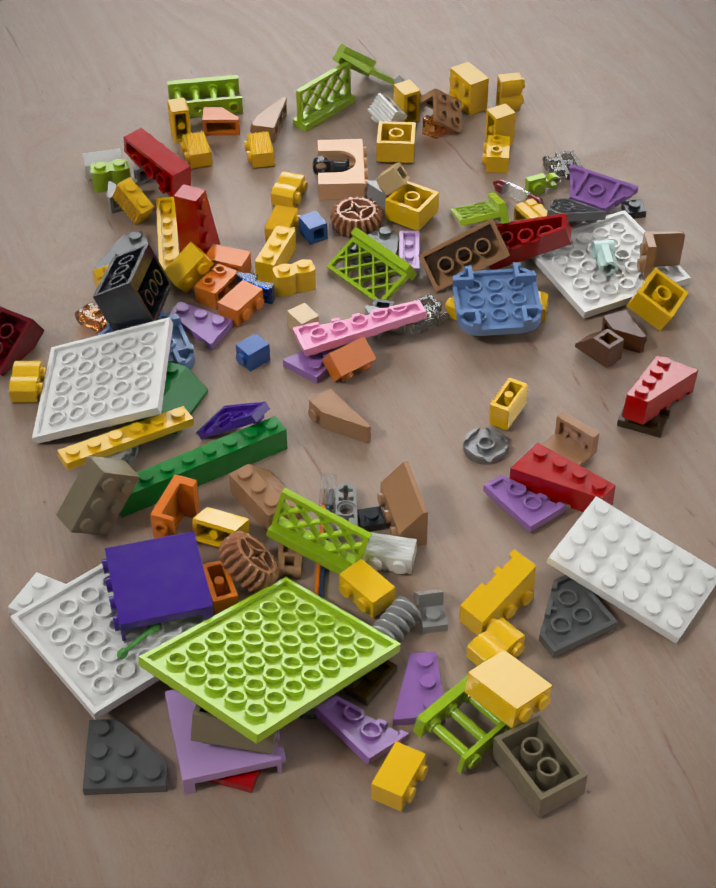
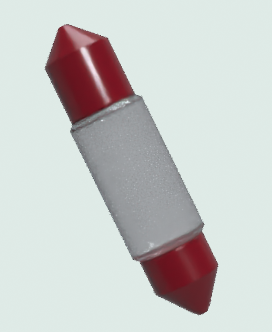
M503 179L493 182L496 192L501 193L504 197L517 203H525V201L533 198L538 204L544 206L542 198L520 186Z

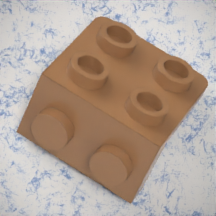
M436 88L420 96V103L433 109V120L436 124L457 134L462 131L460 100Z
M683 231L644 232L642 243H640V258L637 260V271L641 272L643 280L647 278L655 266H677L680 264L685 240Z
M562 411L556 419L555 433L544 441L542 445L582 466L597 453L599 432Z

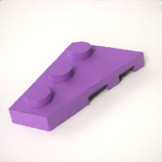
M181 301L169 312L173 316L177 313L181 318V325L184 331L191 332L196 340L199 342L203 341L211 351L233 327L232 319Z
M345 345L307 357L301 351L284 359L283 367L318 383L329 373L322 359Z
M504 475L496 477L484 484L483 492L529 533L566 511L565 504L551 502L542 493L538 495L526 490L525 485Z
M436 651L410 653L393 717V726L415 724L417 716L443 696Z
M338 696L316 707L315 715L367 765L389 753L396 741L401 744L408 741L409 733L403 730L398 732L388 727V722L380 718L375 720L365 715L363 709Z

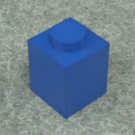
M317 211L298 217L299 233L310 245L328 239L327 222Z
M254 334L237 343V362L249 371H252L270 361L269 343L258 334Z

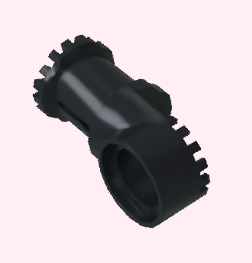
M318 156L312 163L313 172L317 175L318 173L344 172L350 169L348 168L350 167L349 159H346V161L328 160L324 156ZM318 163H324L326 167L323 169H319L316 167V165Z

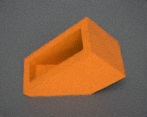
M204 107L202 124L205 135H240L239 117L222 107Z

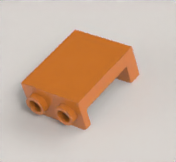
M176 474L173 476L150 514L154 539L177 535L176 528L183 516L194 518L200 513L197 480Z

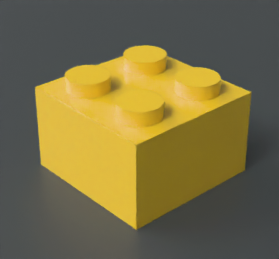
M469 62L450 68L449 95L461 101V110L469 116L486 110L489 78Z
M379 121L376 161L385 163H414L416 123Z
M407 181L385 199V219L419 231L439 209V192Z
M655 267L626 306L657 330L661 331L672 319L689 292Z

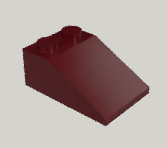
M0 306V375L4 376L13 368L15 361H21L35 348L45 330L33 319Z

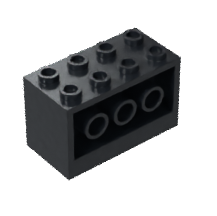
M148 243L113 257L93 298L112 330L117 331L157 321L169 295L172 283Z

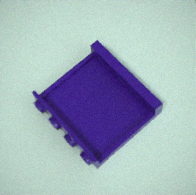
M194 531L105 548L106 559H101L104 574L109 573L110 577L105 578L108 593L113 592V596L109 597L111 612L117 611V615L112 617L115 632L121 631L122 641L126 640L125 630L197 615H202L203 621L214 616L213 604Z

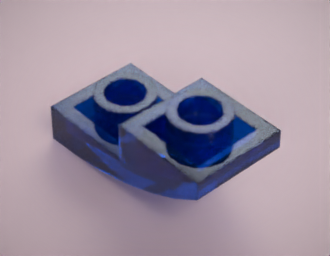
M237 272V284L244 280L262 288L264 303L273 305L275 301L274 283L258 281V276L255 274Z

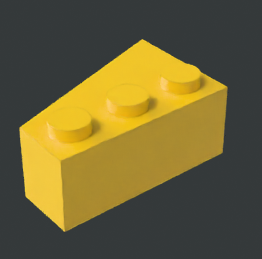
M515 549L509 554L511 559L503 568L497 566L493 570L495 576L486 585L481 583L460 605L459 621L477 636L485 632L498 619L502 617L504 619L512 618L519 608L523 605H528L534 598L536 565Z

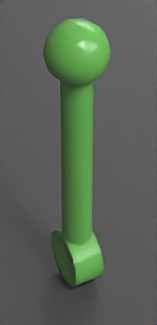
M158 623L150 625L146 632L125 649L121 648L117 652V657L121 660L125 659L128 652L152 632L159 631L160 625Z

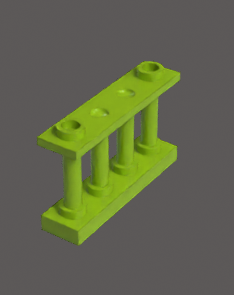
M238 75L167 81L169 100L193 98V100L186 101L190 118L203 117L204 107H222L232 114L243 113L242 96H235V94H240ZM220 95H228V97L218 98ZM200 97H211V99L200 100Z
M467 676L418 715L413 732L420 738L428 732H434L461 756L457 768L459 774H462L468 767L473 769L480 762L481 756L493 747L494 737L512 729L464 692ZM464 702H470L493 722L496 727L489 733H485L459 710V706ZM446 717H452L475 737L478 742L468 749L441 725L442 720Z

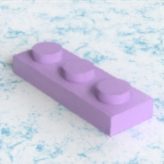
M399 231V257L411 264L416 274L419 275V231Z

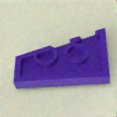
M266 401L224 405L197 431L200 439H204L246 425L259 423L264 419V414L270 408Z

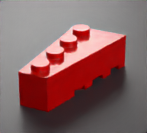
M562 213L496 224L510 256L490 265L489 268L490 270H497L512 265L513 262L518 263L571 245L572 229L567 214Z
M656 356L627 393L622 417L645 424L657 416L661 409H668L671 407L672 402H678L683 399L684 394L689 395L693 392L698 369L671 361L667 357Z

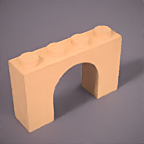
M362 139L318 140V156H324L328 160L346 161V159H349L350 165L348 167L350 169L344 172L318 173L319 200L348 199L349 196L352 198L356 196L358 198L364 197L365 191H367L368 168L366 146H363ZM318 163V166H326L324 163Z

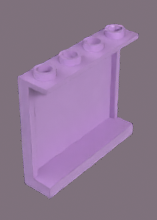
M175 689L165 691L185 795L196 793V783L276 766L278 774H282L281 763H285L286 758L283 746L278 747L277 741L280 740L279 732L273 754L191 741L192 714L196 703Z

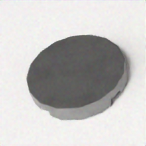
M486 427V430L476 428L468 432L464 437L463 451L472 462L491 465L502 461L508 454V442L506 436L499 430Z

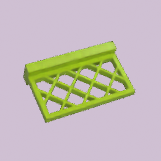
M340 44L332 60L339 64L348 61L351 63V69L367 77L372 75L392 85L395 84V79L374 67L377 61Z
M345 61L296 90L297 117L293 118L294 126L307 132L356 102L355 95L351 94L350 62ZM333 76V78H332L330 84L327 85V83H328L330 77ZM337 80H340L336 88L333 89ZM320 84L317 92L315 93L314 91L317 85ZM327 87L323 97H321L324 88ZM306 91H308L307 94H306V96H305V98H304V100H303V93H305ZM314 94L315 96L313 97L311 103L308 104L310 98Z
M495 192L487 193V201L450 209L451 215L460 226L496 218L501 224L509 223L506 202Z
M357 227L351 232L353 237L327 265L330 271L372 301L378 299L376 291L385 289L386 294L381 300H390L408 279L412 281L417 276L411 264ZM354 245L359 247V253L349 254L350 249ZM371 255L372 262L363 264V257ZM359 258V265L349 266V260ZM345 261V268H335L339 262ZM376 266H386V272L376 273ZM372 267V274L363 276V269ZM359 270V277L349 278V272ZM390 276H401L397 282L390 283ZM386 277V284L376 286V279ZM372 280V287L363 288V281Z
M284 488L281 492L272 524L266 533V536L338 575L360 559L363 560L372 533L287 488ZM286 498L293 501L297 507L291 508ZM308 511L315 513L319 519L312 520ZM295 513H301L305 521L299 522ZM330 523L338 525L340 530L334 531ZM322 524L326 532L320 533L316 525ZM352 534L362 538L363 542L356 543ZM344 536L348 544L342 545L338 537ZM330 538L333 543L327 541L326 539Z

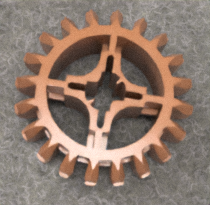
M349 196L348 199L342 198L341 201H337L336 205L332 206L330 220L332 228L335 229L336 233H340L341 236L347 235L350 238L353 237L351 232L355 227L365 234L381 228L383 214L381 206L376 201H372V198L365 199V196L362 198L357 196L352 198Z
M235 531L221 542L222 544L219 546L218 551L219 560L223 563V568L229 572L228 575H231L235 581L239 582L241 587H246L248 591L257 593L275 583L279 578L280 570L277 567L278 563L274 560L275 557L270 554L269 549H266L263 543H260L256 537H251L249 533L245 534L242 531Z

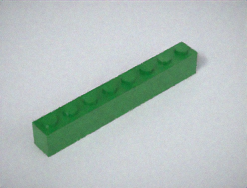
M273 416L137 472L140 478L119 515L123 518L157 504L175 474L197 480V486H200L247 464L255 463L288 449L287 429L276 416Z

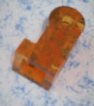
M426 115L423 118L422 134L437 139L447 129L436 124L433 120V115Z
M88 303L82 309L75 312L78 323L83 327L96 331L97 336L98 333H101L107 327L106 323L108 321L97 305Z

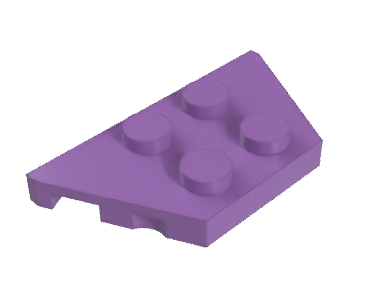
M570 164V199L607 213L638 193L637 185Z

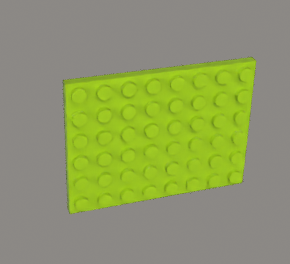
M284 577L139 656L138 666L257 744L398 654L401 643L289 578Z

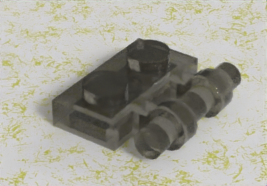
M573 150L557 152L554 158L544 156L542 159L545 170L549 171L548 174L554 172L558 176V179L553 180L555 183H559L562 176L566 180H570V164L582 167Z
M431 294L418 298L414 301L419 300L426 310L427 317L431 318L414 323L415 325L411 326L410 330L412 334H416L418 332H426L432 326H440L444 324V321L450 319L449 313H440L442 305Z

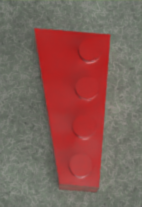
M142 127L123 137L124 152L139 168H144L146 176L150 180L154 179L160 185L158 189L163 194L167 193L170 197H174L183 184L191 186V166Z
M183 184L174 195L180 253L192 242L207 254L213 244L220 245V240L206 191Z
M538 442L510 468V479L525 485L526 490L532 493L546 495L550 498L551 502L556 504L558 502L571 505V509L584 512L597 496L608 504L613 505L615 484Z

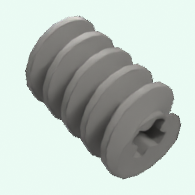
M398 596L391 606L386 609L385 613L374 622L372 627L400 642L403 640L404 635L409 633V628H413L416 624L415 622L420 621L421 614L408 598Z

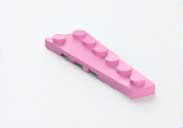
M417 300L388 308L375 309L369 315L352 314V318L340 321L338 317L331 319L332 323L319 325V322L296 326L293 327V332L305 357L329 349L338 348L363 336L365 338L376 336L391 329L416 323L426 319L427 313L421 302Z

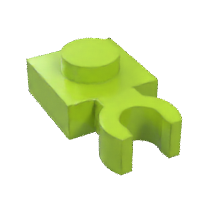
M552 172L546 176L541 173L526 177V196L528 197L531 193L534 195L545 193V188H556L557 184L553 180L558 179V176Z

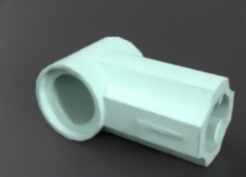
M614 240L592 242V257L597 259L599 270L605 276H612L613 273L618 271Z

